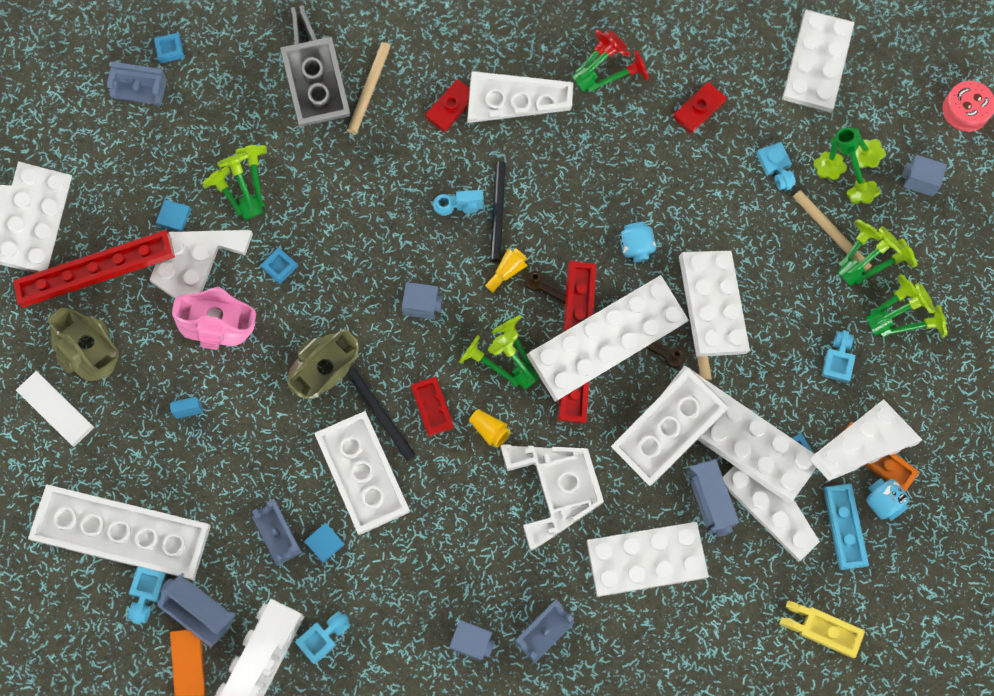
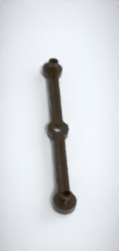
M531 271L526 275L525 285L529 290H540L565 304L566 291L545 281L542 273ZM594 307L593 315L601 310ZM658 341L645 347L665 358L667 365L672 368L681 367L686 360L684 351L677 347L670 349Z

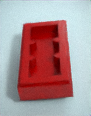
M457 79L425 114V118L445 133L468 108L470 88Z
M707 82L674 113L673 118L692 134L726 102L727 97L711 83Z
M437 377L411 384L410 386L428 437L454 429V424Z

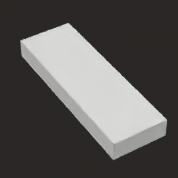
M37 371L16 389L73 447L94 428Z

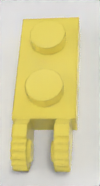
M792 601L787 602L786 608L789 611L806 616L804 624L802 625L790 618L784 617L781 618L779 624L799 632L801 636L848 657L856 658L865 633L863 629L815 608H807Z

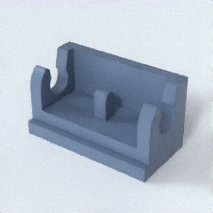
M111 62L107 88H111V98L161 106L167 79L162 69Z
M272 499L266 503L267 506L261 510L254 509L252 511L254 515L252 518L276 566L301 554L302 551L277 502Z
M557 599L515 640V644L534 664L575 623L573 616L562 608V604Z

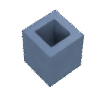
M916 155L911 163L907 162L903 169L902 177L906 178L903 187L933 197L941 187L947 164Z
M406 282L402 303L403 315L435 320L436 312H441L443 296H438V286Z
M459 620L449 649L482 662L484 656L490 657L495 641L490 639L492 632Z

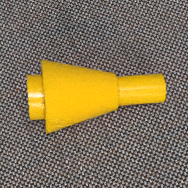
M516 248L513 251L507 249L496 270V274L485 287L493 293L503 281L526 268L525 260L527 258Z

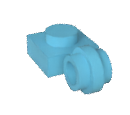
M782 142L757 151L756 154L766 175L777 173L774 176V181L778 189L790 190L796 181L792 171L784 170L790 168L792 163Z
M483 190L457 191L456 196L441 194L434 199V210L442 216L449 215L454 208H457V211L463 210L464 213L468 214L475 213L478 209H483ZM442 203L448 204L445 207L440 206Z
M849 331L836 332L833 347L838 348V351L833 349L827 350L822 377L846 383L850 382L856 355L845 353V350L850 351L854 335L849 334Z
M138 566L129 591L130 596L139 598L138 603L133 602L128 613V619L132 620L133 624L140 625V623L147 622L151 607L147 606L146 602L147 600L159 602L161 596L160 589L165 584L167 578L166 573Z
M340 611L335 613L326 622L329 626L326 630L316 622L295 643L310 661L316 664L337 645L330 635L335 633L339 636L350 627L349 617L346 614L342 615Z

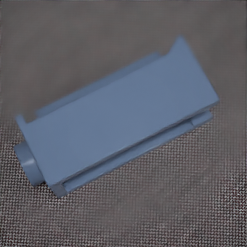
M714 459L689 467L686 474L691 477L690 484L706 528L710 527L708 535L716 533L717 537H721L734 532L732 528L739 523L717 460Z
M181 573L174 580L169 579L160 589L162 595L158 607L209 647H212L229 630L236 614L227 612L225 608L194 584L184 579V573Z

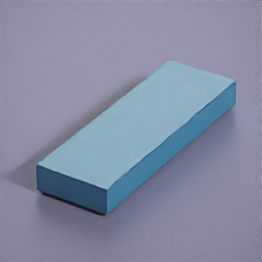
M852 483L824 487L823 492L839 570L868 567L869 563Z

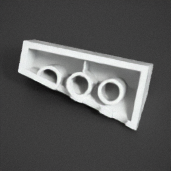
M270 599L268 604L264 603L257 614L259 622L255 630L250 629L243 641L245 649L241 657L236 656L229 668V672L232 674L227 684L222 683L215 696H264L304 616L273 599Z

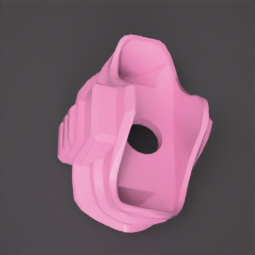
M220 287L211 288L200 293L178 296L174 300L172 310L173 318L180 333L185 338L200 341V346L207 349L217 350L220 344L227 346L241 344L252 333L255 326V310L248 304L235 299ZM217 308L222 311L223 317L222 319L207 316V313L210 309Z

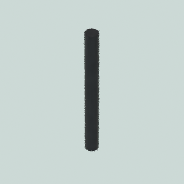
M496 162L491 262L501 261L506 163Z
M356 368L349 370L346 375L408 462L416 457L412 448Z

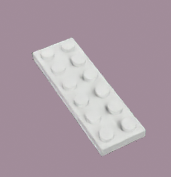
M660 275L529 352L527 357L556 402L685 324L689 319Z
M684 366L681 369V371L677 374V376L666 388V390L688 369V367ZM698 375L730 407L698 441L791 504L817 468L810 461L814 453Z
M46 484L28 539L136 567L148 568L177 577L184 573L183 578L194 581L211 526L207 523Z

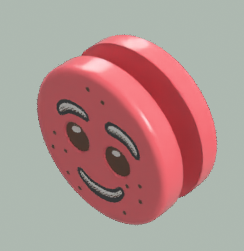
M976 81L958 83L952 88L943 103L945 119L951 126L961 131L970 132L982 128L994 113L993 93L988 87Z

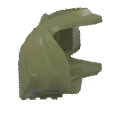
M60 308L50 315L48 321L52 333L51 345L56 352L58 364L67 373L75 372L86 381H95L105 378L113 372L119 358V352L112 343L108 330L101 319L85 316L69 308ZM91 337L95 343L90 349H82L78 345L80 339Z
M342 329L335 334L325 335L320 339H308L298 348V359L289 370L287 384L291 392L305 399H314L335 386L348 373L350 366L357 359L359 353L358 340L347 329ZM322 360H329L333 364V370L328 375H323L317 370V364Z

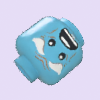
M645 222L624 226L625 230L619 234L623 255L626 258H633L634 262L649 260V254L656 250L653 229L650 226H645Z
M881 478L868 488L871 493L867 496L866 501L880 519L889 518L892 521L909 508L906 505L909 502V496L894 479L884 482Z

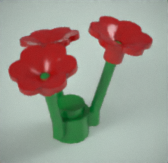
M598 29L594 33L599 43L594 48L593 54L572 75V78L583 92L587 89L593 92L597 88L628 74L631 76L640 73L645 81L648 80V73L638 51L635 50L633 64L626 66V69L595 82L598 76L593 70L608 56L612 57L618 52H621L624 56L631 54L626 44L613 31L608 30L605 34Z

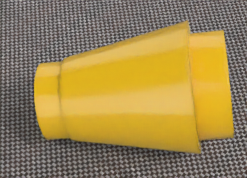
M480 409L476 410L469 419V422L490 446L500 447L510 435V430L507 428L506 423L482 412Z

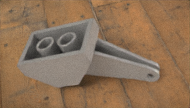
M301 5L299 7L309 39L308 42L302 43L295 7H292L295 45L281 47L280 49L299 127L350 116L332 37L316 39L304 7Z

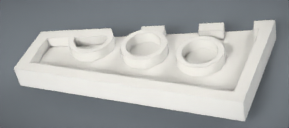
M472 71L467 123L571 110L573 82Z
M883 399L814 454L810 461L830 481L852 472L860 466L874 463L882 457L893 455L904 448L915 446L922 439Z
M736 466L732 467L723 476L727 490L798 562L820 542L794 500L791 504L787 503Z

